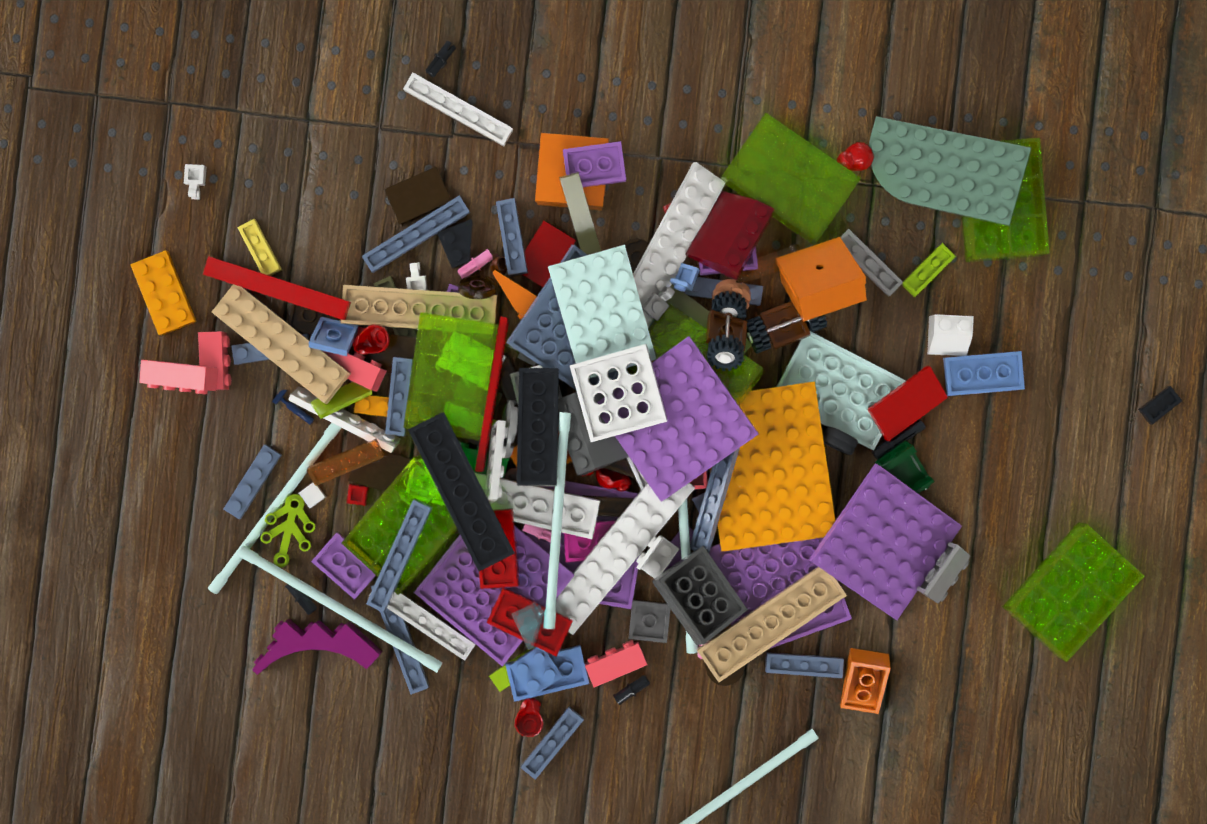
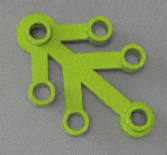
M298 494L288 496L283 507L265 516V522L273 525L277 518L288 513L286 521L270 531L263 532L260 537L263 543L268 544L272 541V538L284 531L280 551L275 554L273 560L274 564L280 568L287 566L290 558L287 551L292 533L299 542L300 550L308 551L311 547L310 541L304 537L294 522L297 514L303 522V528L307 533L315 530V523L310 521L304 512V500ZM297 501L298 506L292 507L291 502ZM269 515L274 516L275 520L273 522L267 520ZM311 523L313 528L311 530L306 529V524ZM268 534L270 540L265 541L263 535ZM307 542L309 546L304 549L301 544ZM284 557L285 562L279 563L278 558Z

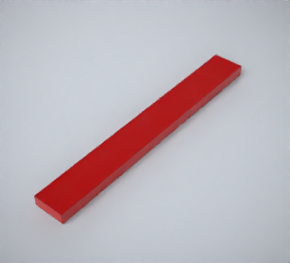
M209 256L203 275L342 320H346L351 304L349 301Z
M500 316L475 467L477 472L485 470L509 325L507 317Z

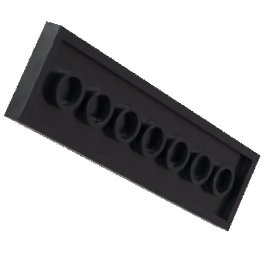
M442 412L408 429L478 571L480 572L515 554L445 413Z

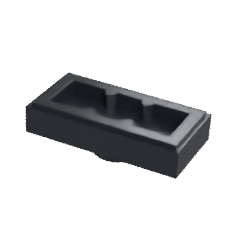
M1167 386L1138 410L1147 422L1153 425L1181 403L1182 399L1171 386Z

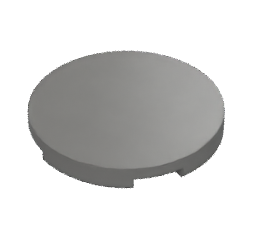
M507 400L502 415V421H506L505 427H508V435L503 443V446H506L505 458H510L514 446H511V443L514 442L517 433L518 408L514 407L516 405L514 400Z

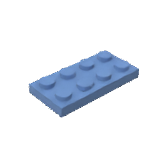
M1022 351L943 358L947 396L1025 389Z
M580 645L560 650L557 657L549 653L563 674V677L533 697L589 684ZM511 661L505 665L514 702L528 699L530 696L509 667L514 662Z

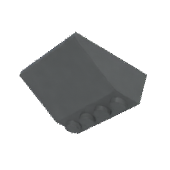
M577 392L558 399V423L559 412L571 413L567 449L577 476L586 475L629 457L615 436L594 442L590 441ZM602 393L595 395L596 403L604 398Z
M701 546L652 580L696 645H704L748 610L704 546Z

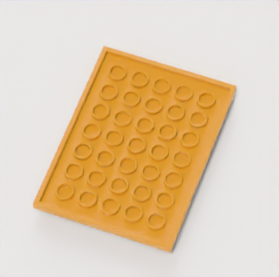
M815 381L731 394L759 434L741 446L738 452L718 521L721 551L825 537L835 522Z

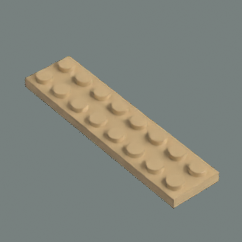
M233 284L212 310V313L325 404H328L351 374L322 350L309 348V340L243 287Z
M343 285L342 299L351 302L346 320L341 319V323L495 334L498 296L493 295L486 299H469L455 292Z
M817 567L696 650L717 681L721 682L847 595L833 576Z

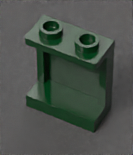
M904 441L874 462L916 493L927 490L935 482L927 474L915 453L917 451L914 446L907 441Z

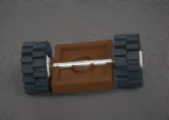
M726 291V294L721 292L719 296L716 295L715 299L712 300V307L708 314L706 343H708L707 361L708 363L710 362L712 367L715 365V369L721 367L722 371H725V368H728L730 371L732 367L736 369L738 365L741 366L746 346L747 321H745L747 302H745V298H742L741 294L736 296V292L729 294V291Z
M791 301L760 313V317L757 316L746 320V334L749 341L753 343L751 347H753L754 352L757 354L770 349L771 344L775 350L809 337L811 335L810 331L814 332L825 328L827 321L826 316L822 315L803 322Z

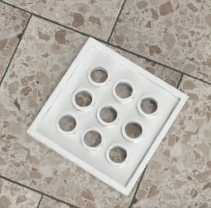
M647 344L570 365L591 442L668 421ZM630 363L637 365L638 370L634 375L629 374L627 371V366ZM612 368L616 369L619 374L615 380L610 379L608 376V372ZM592 374L599 376L600 381L597 385L590 383L589 378ZM636 382L641 383L643 386V391L640 394H636L632 389L633 384ZM616 388H621L624 391V396L621 399L614 397L613 393ZM597 393L604 395L605 401L603 404L596 403L595 395ZM640 402L648 404V411L646 413H641L638 410ZM621 407H626L629 410L627 418L620 417L619 409ZM603 412H607L610 415L608 423H603L600 420V415Z

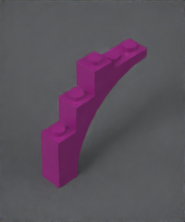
M288 619L285 622L280 621L274 628L276 632L272 635L276 640L267 647L269 651L265 656L261 654L254 661L256 666L252 671L258 675L277 659L305 650H327L339 653L355 660L365 669H368L383 651L350 621L345 625L341 623L334 630L336 633L334 634L320 620L315 623L311 622L303 631L291 619Z

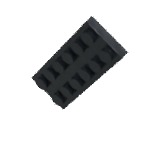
M519 368L517 486H557L559 368Z

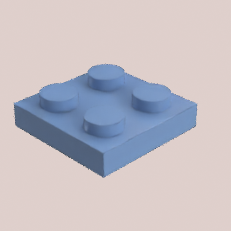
M321 317L309 340V348L347 356L353 344V339L358 333L359 325L342 324L341 321Z
M537 647L509 665L530 698L563 677V674L549 653Z

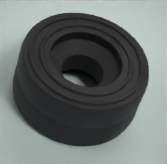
M827 426L824 431V444L844 454H853L858 444L857 439L830 426Z

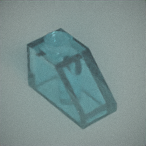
M536 603L512 613L528 650L535 646L543 623L542 616H544V612L541 606H537Z

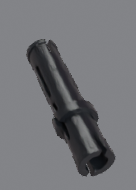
M918 419L890 441L884 440L885 442L871 450V452L879 460L904 441H908L919 432L925 430L926 427Z

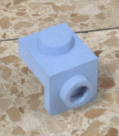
M681 263L675 279L671 278L670 282L676 290L685 292V290L692 291L700 270L697 267Z

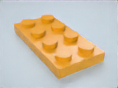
M167 250L130 264L159 336L197 322Z

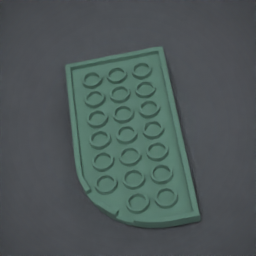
M876 116L869 142L874 156L871 167L881 186L893 197L920 207L1010 226L1031 152L1030 147Z

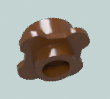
M495 253L492 255L493 261L490 269L492 272L496 270L504 275L507 270L505 256H499Z

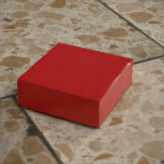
M349 484L346 503L366 506L369 487Z

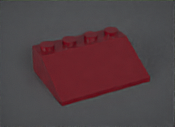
M721 191L706 221L699 229L685 255L737 281L770 223L774 208L755 199Z

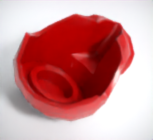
M856 142L839 154L836 160L837 165L842 171H862L869 168L874 156L869 145L864 142Z
M372 324L353 339L354 351L361 355L380 353L389 346L390 337L385 327Z
M605 468L596 470L597 482L604 488H616L618 491H627L632 485V481L626 475Z
M533 697L522 702L521 710L517 713L514 726L517 732L525 737H534L543 728V718L539 712L541 704Z

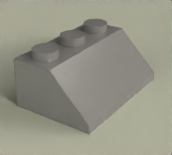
M951 542L947 544V549L939 557L934 568L928 573L921 587L918 586L917 588L919 592L936 603L942 602L946 598L947 590L957 582L958 574L970 562L969 558L971 556L960 546Z

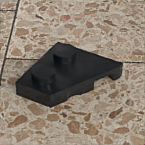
M471 219L437 233L452 269L470 262L473 226Z

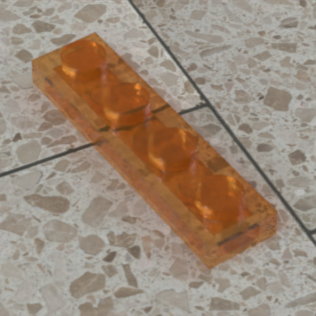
M375 438L311 465L306 470L314 485L317 486L379 460L385 454Z

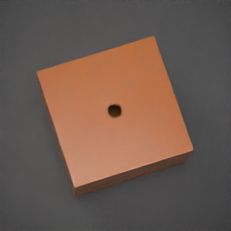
M541 133L535 202L538 205L568 208L559 178L566 175L563 149L609 143V139ZM606 185L584 187L589 209L602 211Z
M840 237L776 258L781 283L803 322L867 300L866 276Z

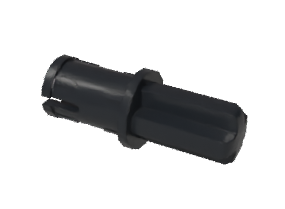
M446 41L440 51L434 54V59L425 70L429 76L435 77L442 66L447 64L448 58L456 50L454 45L450 46L451 42Z
M289 584L285 586L295 598V603L298 602L308 615L316 611L317 607L306 594Z
M643 675L631 684L627 683L625 688L613 695L616 702L621 705L632 696L636 697L638 692L650 685V681Z

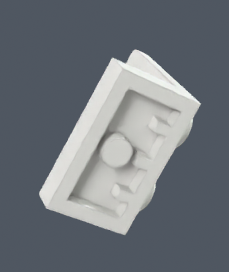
M659 535L658 538L654 536L647 545L650 547L648 552H642L636 561L638 563L636 568L644 570L654 579L664 572L679 551L677 546L662 535Z

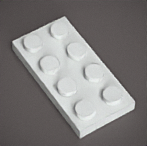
M500 420L492 426L485 484V495L490 504L498 500V497H501L502 485H499L500 477L502 478L504 474V466H501L502 458H505L506 446H503V443L508 435V427H505L506 421Z

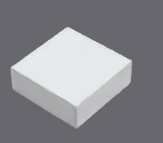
M313 482L299 492V495L309 508H312L326 498V495L316 482Z

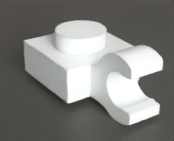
M185 164L184 184L189 185L188 197H191V199L200 200L199 186H205L207 167L205 165Z
M411 263V277H406L407 289L428 291L426 275L420 276V263Z

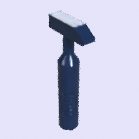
M286 389L280 391L272 402L276 405L279 401L283 402L290 411L311 425L315 419L293 402H288L283 398L287 392Z

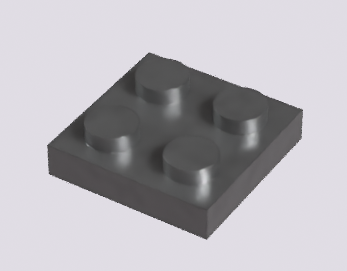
M633 600L628 638L667 643L671 609L667 603Z

